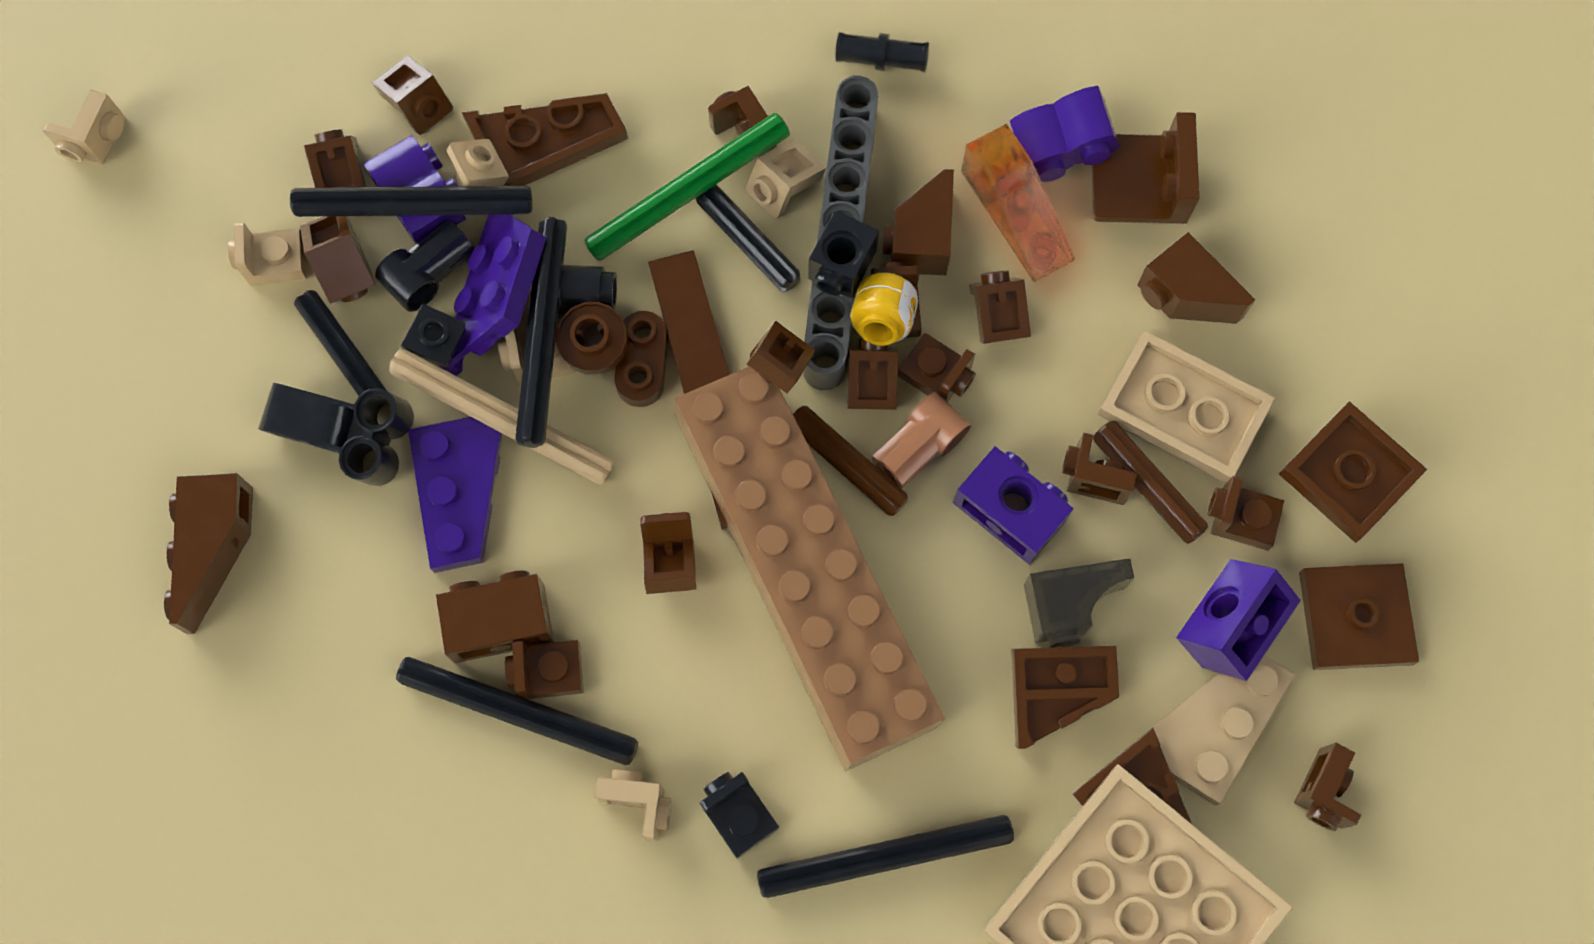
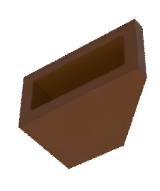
M944 169L895 209L893 227L884 226L882 255H891V262H902L907 266H918L919 274L947 275L951 254L954 169Z
M324 216L300 226L304 254L330 304L338 300L344 303L357 300L368 292L369 287L375 285L372 271L348 216Z
M1189 232L1149 263L1137 284L1146 302L1157 310L1161 309L1170 319L1237 324L1244 318L1256 300Z

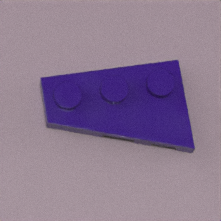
M472 417L408 429L430 569L434 573L483 563L492 512L491 499L495 475L498 474L501 458L499 451L502 433Z

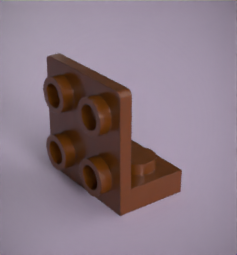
M1177 112L1170 129L1164 130L1162 135L1116 134L1120 148L1112 152L1111 156L1104 162L1092 165L1093 219L1097 222L1187 224L1200 199L1196 113Z

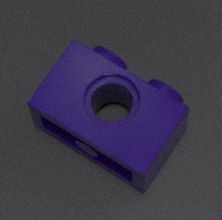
M996 446L993 447L957 489L953 501L954 505L1029 565L1064 525L1074 509L1067 503V496L1057 486L1049 482L1041 483L1029 473L1028 465L1019 456L1009 451L1003 453ZM1011 493L1018 494L1025 499L1028 508L1022 511L1012 510L1004 503L1003 496Z
M1230 559L1176 638L1202 668L1247 681L1301 600L1277 569Z

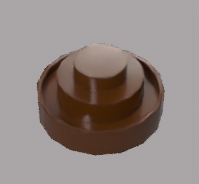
M584 302L572 307L561 318L557 327L556 345L561 357L574 370L586 375L603 374L614 369L624 359L629 346V333L621 315L611 306L600 302Z

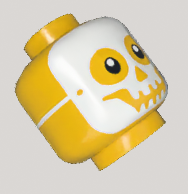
M879 272L868 275L859 283L850 313L852 326L864 340L877 346H886L903 340L909 335L913 326L918 305L917 291L908 280L894 273Z

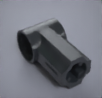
M446 219L410 250L398 249L387 255L376 268L375 278L405 310L415 312L420 309L422 304L427 305L435 297L439 289V283L470 258L474 246L456 224Z

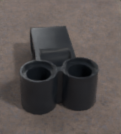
M273 383L258 430L339 453L338 461L340 468L346 476L369 485L381 486L394 479L399 470V458L395 450L389 446L391 439L401 438L408 433V429L413 425L414 414L412 407L406 400L382 388H372L364 391L358 397L355 404L287 385ZM390 403L391 415L386 422L379 425L377 420L378 412L384 405ZM374 450L376 462L373 468L364 472L363 460L366 454Z

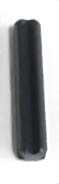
M717 184L696 198L697 204L780 291L787 292L799 282L800 271Z
M308 290L303 295L298 296L294 301V306L357 395L360 396L364 391L372 388L386 390L318 293L314 290Z

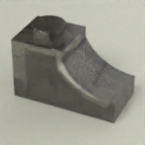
M1131 559L1030 573L1024 583V590L1035 643L1049 641L1051 648L1067 647L1080 643V636H1084L1093 626L1091 613L1095 603L1113 592L1126 589L1134 579Z

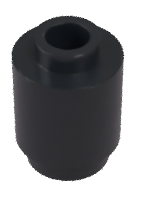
M563 265L559 312L567 313L572 307L584 302H600L611 306L615 310L617 300L616 272H605V268L601 266Z

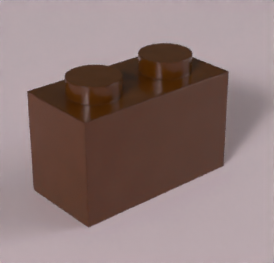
M522 570L513 571L501 575L499 582L480 585L478 581H464L451 585L449 587L450 592L437 594L436 600L445 655L454 663H460L513 652L512 641L523 640L526 645L553 643L554 638L545 586L537 574L530 575L528 571Z

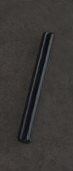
M529 186L294 188L290 193V208L297 217L529 214L533 208V195Z
M546 217L545 220L539 222L538 232L547 238L532 282L515 437L518 445L528 448L542 446L546 439L567 236L566 222L555 217Z
M405 657L397 670L396 680L402 685L617 763L630 765L637 752L638 741L634 737L415 658Z
M1000 815L767 867L757 872L759 889L762 897L770 898L1002 846L1014 841V831L1007 815Z

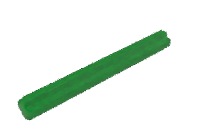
M771 114L587 236L585 244L588 250L598 261L605 259L786 139L790 135V131L785 121L779 114Z

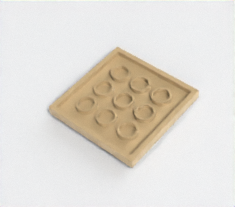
M1116 764L984 927L983 931L998 944H1264L1293 907L1119 764Z

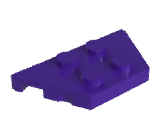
M513 214L488 215L479 244L470 255L468 261L470 271L465 287L458 294L454 303V311L456 312L454 318L466 324V332L447 367L438 366L455 376L463 371V360L469 352L482 356L493 347L499 338L505 337L520 323L547 237L514 217Z

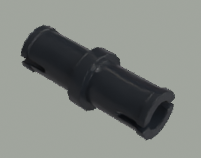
M839 32L836 42L835 61L875 65V70L885 71L886 67L926 72L929 42L920 43L890 39L889 34L880 33L877 38Z

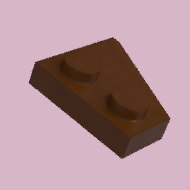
M1116 646L1011 649L1015 743L1018 749H1026L1032 746L1034 742L1060 728L1063 729L1092 710L1099 709L1119 698Z

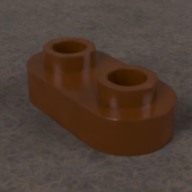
M637 311L623 320L629 333V346L624 359L615 367L614 380L617 392L625 403L634 407H645L656 402L664 389L668 335L665 323L658 315L649 311ZM640 328L651 330V333L646 338H637L634 335ZM637 372L647 375L646 380L639 384L631 382L630 378Z

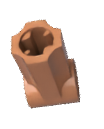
M937 392L928 395L911 412L906 420L907 424L872 456V462L901 489L938 454L942 457L950 452L971 428V424Z

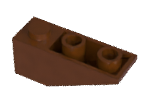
M238 473L178 476L176 493H173L169 500L170 517L174 522V539L169 542L166 552L167 564L172 571L171 590H168L164 597V611L169 624L186 634L196 633L251 536L253 487Z

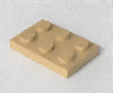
M1144 330L1097 415L1108 421L1117 422L1121 428L1227 483L1232 476H1235L1275 398Z

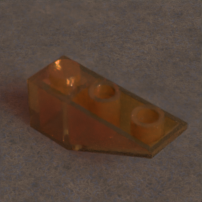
M1008 124L966 144L961 172L1033 282L1073 262L1075 257L1035 166Z

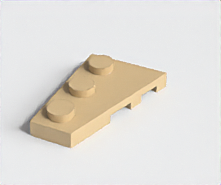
M1264 655L1247 681L1217 673L1178 707L1161 719L1152 728L1155 730L1161 750L1174 779L1213 805L1221 804L1295 674Z

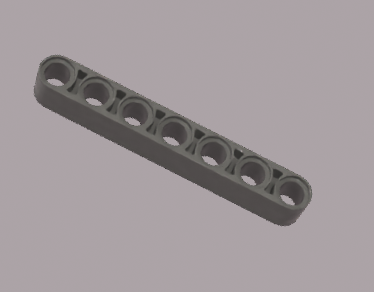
M860 75L844 79L839 84L836 92L818 240L834 211L864 223L877 116L878 89L873 81ZM851 103H860L863 104L865 107L856 109L848 105ZM848 143H854L859 145L861 148L857 150H848L845 149L843 145ZM848 184L855 187L856 190L842 192L837 187ZM836 254L830 258V260L837 264H847L853 260L846 254ZM812 281L804 342L815 349V352L803 373L807 383L813 388L831 390L843 381L846 373L852 324L850 313L855 294L852 299L842 294L837 296L830 295L818 289ZM825 312H834L840 315L842 319L836 323H826L819 319V316ZM819 356H829L836 360L837 363L831 368L823 369L817 367L813 360Z

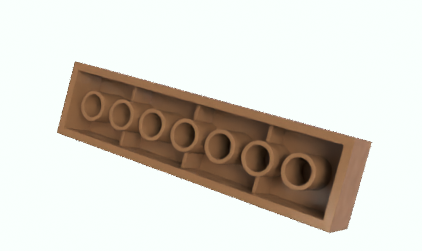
M749 366L676 397V420L710 491H712L731 535L845 772L936 729L945 717L781 390L773 383L764 380L758 372Z

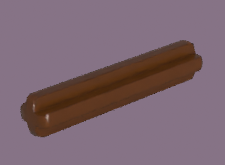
M803 405L793 413L807 444L888 516H894L905 506L908 499L907 493L808 406Z
M1110 421L1093 436L1094 442L1110 460L1122 464L1125 467L1124 470L1137 473L1134 487L1184 543L1194 542L1207 530V522L1117 422Z

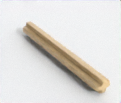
M399 349L389 365V371L393 376L515 440L518 418L517 408L406 349ZM547 425L544 445L531 448L596 484H603L613 468L614 462L611 458Z

